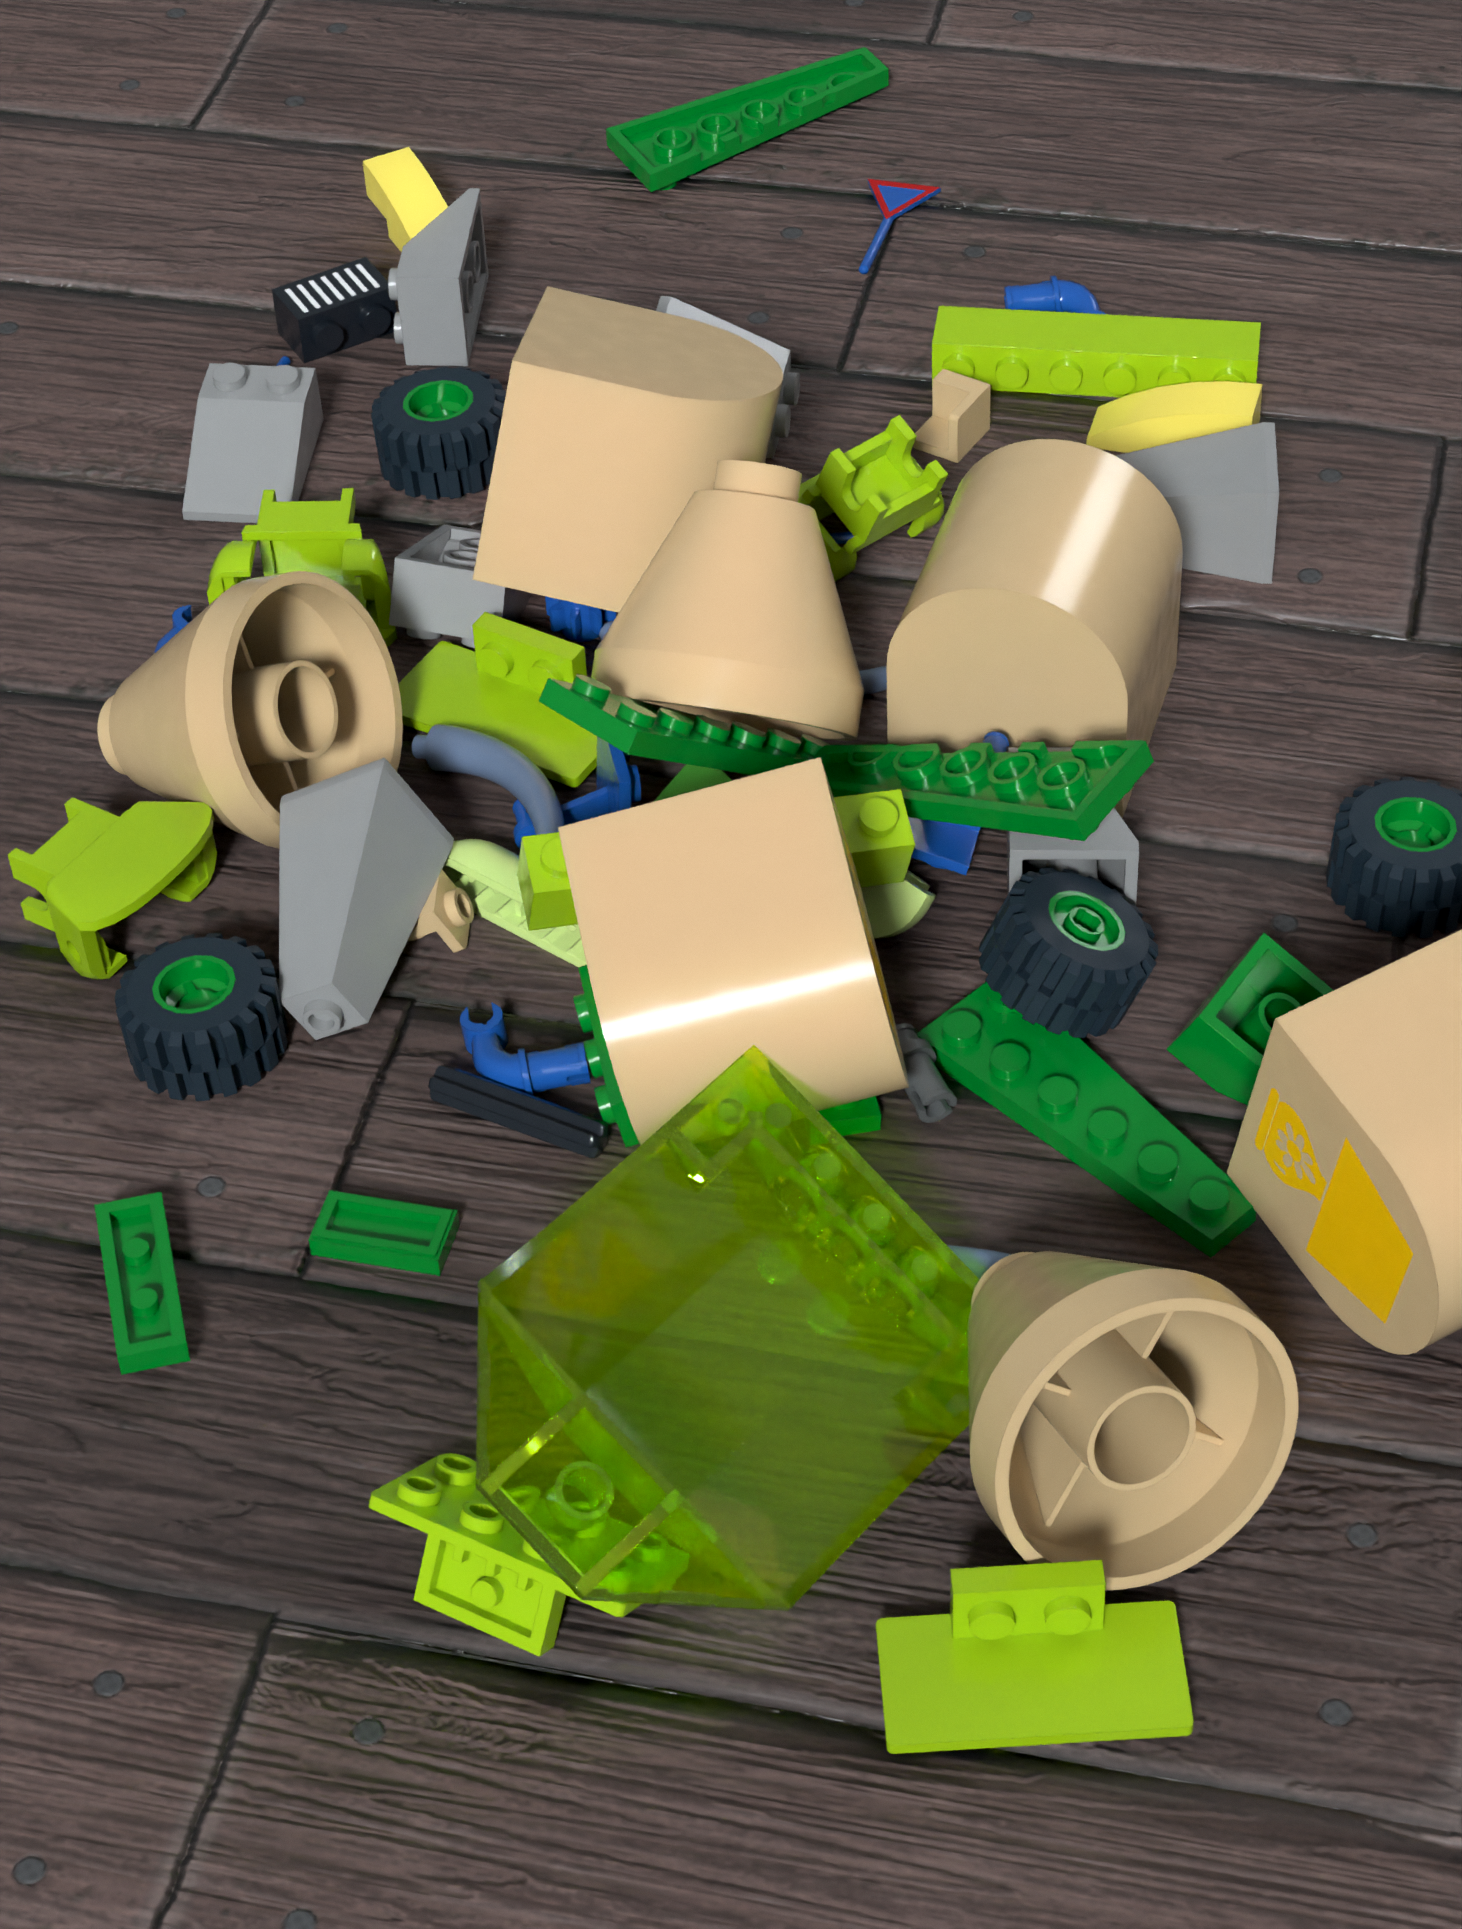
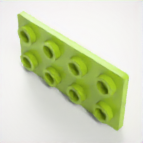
M484 612L472 625L475 651L447 641H440L398 683L403 725L428 733L436 724L458 726L482 732L519 750L543 772L546 778L570 787H578L597 767V736L539 702L548 678L573 683L576 674L587 676L584 646Z
M446 1453L438 1455L371 1492L368 1505L370 1509L428 1534L414 1601L539 1657L554 1648L566 1595L615 1617H624L683 1577L688 1564L687 1558L667 1550L666 1544L658 1538L646 1534H629L603 1523L602 1516L595 1511L583 1507H566L541 1496L540 1490L534 1485L519 1480H503L480 1470L476 1461L460 1454Z
M1102 1560L950 1569V1614L880 1618L876 1622L887 1751L891 1754L1191 1735L1194 1719L1174 1602L1164 1600L1105 1604L1106 1584Z

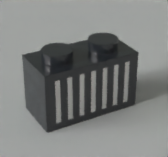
M367 257L272 289L278 333L304 364L394 332L395 300H390L387 279Z

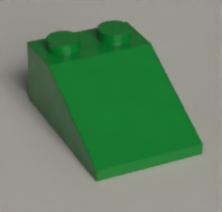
M1263 933L1229 968L1166 1050L1216 1092L1248 1106L1275 1018L1334 990L1267 934Z

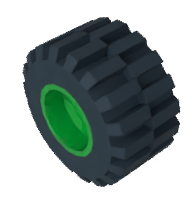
M441 366L436 369L415 371L410 376H402L394 381V385L386 386L379 393L380 398L375 399L372 404L371 418L381 474L384 480L389 481L392 488L396 491L405 489V495L416 498L420 497V495H425L428 500H438L440 497L453 499L467 493L474 494L482 491L483 486L490 485L506 391L503 390L502 384L497 379H490V374L483 371L473 372L468 367L449 368V366Z
M1400 777L1399 781L1383 778L1375 780L1374 787L1362 785L1354 790L1353 797H1345L1340 804L1339 813H1336L1326 874L1327 887L1332 888L1331 897L1336 905L1345 906L1344 914L1354 921H1365V927L1376 932H1379L1381 929L1392 931L1391 936L1405 938L1406 933H1416L1418 938L1433 937L1435 929H1439L1443 934L1456 930L1458 921L1462 923V792L1454 787L1450 789L1441 787V782L1427 779V782L1415 781L1414 777Z
M1041 868L1038 873L1029 871L1022 875L1019 881L1014 883L980 943L979 951L982 954L979 958L981 970L988 974L985 980L991 990L1000 993L1002 996L1000 1000L1009 1009H1015L1023 1015L1022 1018L1033 1025L1038 1023L1044 1026L1047 1031L1058 1035L1062 1031H1068L1069 1035L1074 1038H1085L1088 1033L1097 1037L1106 1034L1109 1028L1115 1029L1120 1024L1157 963L1155 959L1158 956V944L1153 941L1155 933L1151 925L1141 919L1143 914L1135 905L1129 904L1124 899L1125 896L1116 889H1110L1103 885L1101 880L1090 875L1088 877L1082 876L1074 870L1063 869L1062 872H1059L1053 868Z
M208 933L205 937L195 938V934L182 936L181 941L172 944L167 941L156 946V952L151 955L143 954L134 961V970L125 971L120 979L121 988L115 992L116 1013L134 1073L140 1082L146 1081L148 1089L160 1094L167 1089L171 1099L181 1101L187 1095H195L196 1101H208L211 1099V1095L223 1093L224 1097L238 1093V1087L243 1085L253 1086L262 1080L260 1075L262 1071H272L279 1063L277 1054L284 1053L288 1043L286 1034L289 1033L283 1005L280 1003L279 987L271 960L265 958L264 951L257 945L247 947L246 939L237 936L223 939L221 933Z

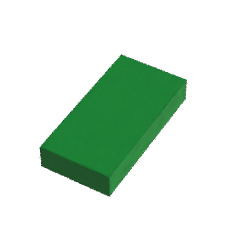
M329 1190L308 1239L311 1255L441 1276L460 1227L458 1210Z

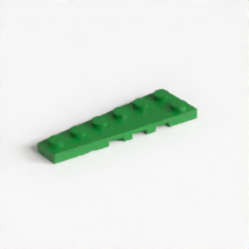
M862 47L606 128L607 146L650 192L669 190L674 188L679 180L889 86V69L866 47Z
M576 674L573 683L548 678L539 698L540 703L628 755L748 775H756L811 760L824 745H830L806 734H802L800 740L785 732L773 728H767L766 732H762L740 722L733 721L730 724L703 715H695L611 694L612 689L607 685L580 674Z
M1143 740L1076 741L1071 748L1072 751L1048 752L1045 742H1022L1018 752H995L991 742L970 743L968 747L959 749L954 753H942L938 743L910 744L906 746L895 744L824 745L812 758L821 757L833 797L901 789L907 815L910 818L1085 841L1097 830L1104 818L1124 795L1133 788L1137 780L1154 762L1147 742Z
M987 982L918 1032V1037L927 1040L935 1051V1066L1210 1258L1256 1221V1211L1231 1178L1080 1038L1070 1036L1068 1031H1062L1058 1035L1047 1031L1044 1026L1038 1023L1033 1025L1026 1021L1017 1010L1009 1009L1000 1000L1002 998L1000 993L991 990Z

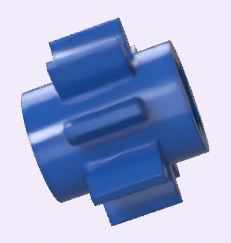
M545 596L546 612L550 616L551 630L553 632L562 630L563 635L572 641L587 642L598 638L600 630L604 626V621H614L617 616V612Z

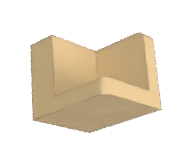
M942 369L932 380V416L915 433L917 437L913 448L958 463L990 429L991 384Z

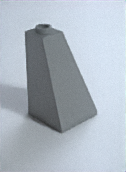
M1275 422L1257 423L1116 455L1148 478L1170 505L1176 517L1182 538V569L1260 584H1272L1279 502Z
M385 758L283 795L280 801V1003L315 1040L369 1022L453 847L454 838Z

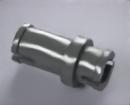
M897 1024L896 1028L909 1081V1088H905L904 1091L922 1122L932 1123L942 1120L953 1111L950 1106H956L957 1097L949 1089L935 1066L936 1053L930 1043L925 1039L919 1038L918 1032L911 1024Z

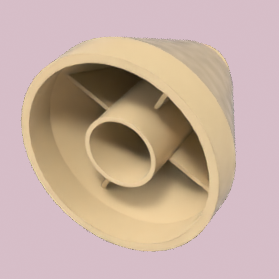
M719 460L717 462L713 490H697L694 492L597 646L591 678L612 689L611 694L695 715H703L730 724L733 721L740 722L762 732H766L767 728H773L798 738L802 734H806L820 740H857L864 687L816 511L808 505L798 503L802 473L790 468L760 462Z
M293 571L244 580L222 593L121 683L115 695L111 696L104 703L99 714L97 730L101 751L109 765L117 772L127 775L137 785L172 802H204L212 809L215 822L266 846L279 849L281 797L385 758L398 771L402 748L403 719L400 690L395 668L386 643L370 614L359 600L338 582L314 572Z
M1053 1251L1020 1252L1006 1256L993 1264L982 1275L974 1289L968 1320L971 1473L979 1500L987 1514L1028 1564L1102 1560L1106 1584L1105 1591L1124 1590L1148 1585L1176 1575L1217 1551L1249 1522L1265 1502L1278 1481L1292 1448L1298 1419V1388L1291 1360L1282 1343L1273 1331L1231 1290L1217 1281L1189 1271Z

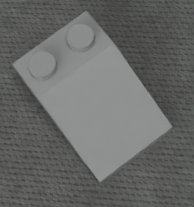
M469 188L402 248L398 268H390L388 278L390 300H398L399 312H396L394 317V339L396 344H403L406 365H469L489 276L480 188Z
M209 363L197 400L182 508L184 520L257 523L263 490L275 489L277 502L299 501L324 419L316 368L292 367L289 365L263 366L241 365L237 363Z
M443 524L395 557L389 625L407 628V635L419 639H437L441 637V634L461 637L463 645L475 648L472 625L484 612L519 623L532 593L472 580L481 530Z

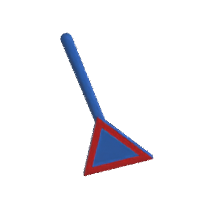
M868 179L869 188L883 216V220L859 266L861 274L868 273L893 220L940 193L941 187Z

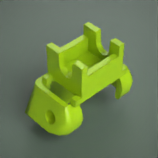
M900 415L890 420L885 431L843 453L840 448H837L830 452L821 473L800 484L798 503L814 508L818 522L835 512L854 535L853 538L846 542L844 547L840 548L819 522L835 582L849 575L855 569L856 552L911 521L913 522L907 533L911 538L935 526L944 514L945 505L940 490L948 473L937 460L927 464L924 470L911 456V450L917 435Z
M342 488L340 501L277 502L275 489L263 490L257 525H245L241 532L243 541L227 543L214 560L207 588L209 605L230 587L251 576L258 541L264 576L293 571L314 572L338 582L359 600L377 625L387 647L397 638L396 627L389 625L391 589L381 552L374 539H362L360 523H354L356 507L354 488Z
M72 797L64 804L69 822L35 853L29 854L15 848L8 854L13 877L38 890L47 901L46 903L28 896L21 902L24 918L56 933L60 952L63 953L69 964L81 976L90 979L111 978L127 962V957L108 948L97 930L116 924L136 912L160 892L171 899L191 902L208 886L215 870L217 849L212 831L214 815L212 809L206 803L139 801L119 817Z

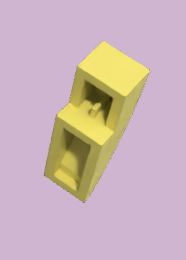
M409 147L363 161L367 196L387 219L389 238L402 252L403 246L448 206L430 175Z
M1231 381L1190 382L1156 387L1123 396L1097 408L1086 444L1101 450L1129 453L1257 424L1260 421L1263 384Z

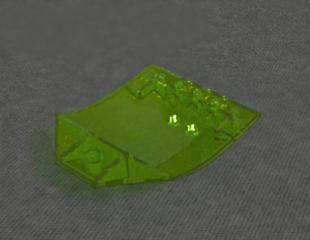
M753 1045L601 1181L483 1279L479 1280L476 1488L581 1600L789 1611L850 1545L969 1425L968 1320L973 1292L980 1279L761 1051Z

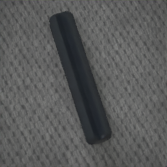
M447 1064L438 1066L434 1075L429 1080L428 1088L430 1089V1097L433 1101L593 1159L599 1157L603 1148L607 1145L609 1139L608 1125L596 1118Z

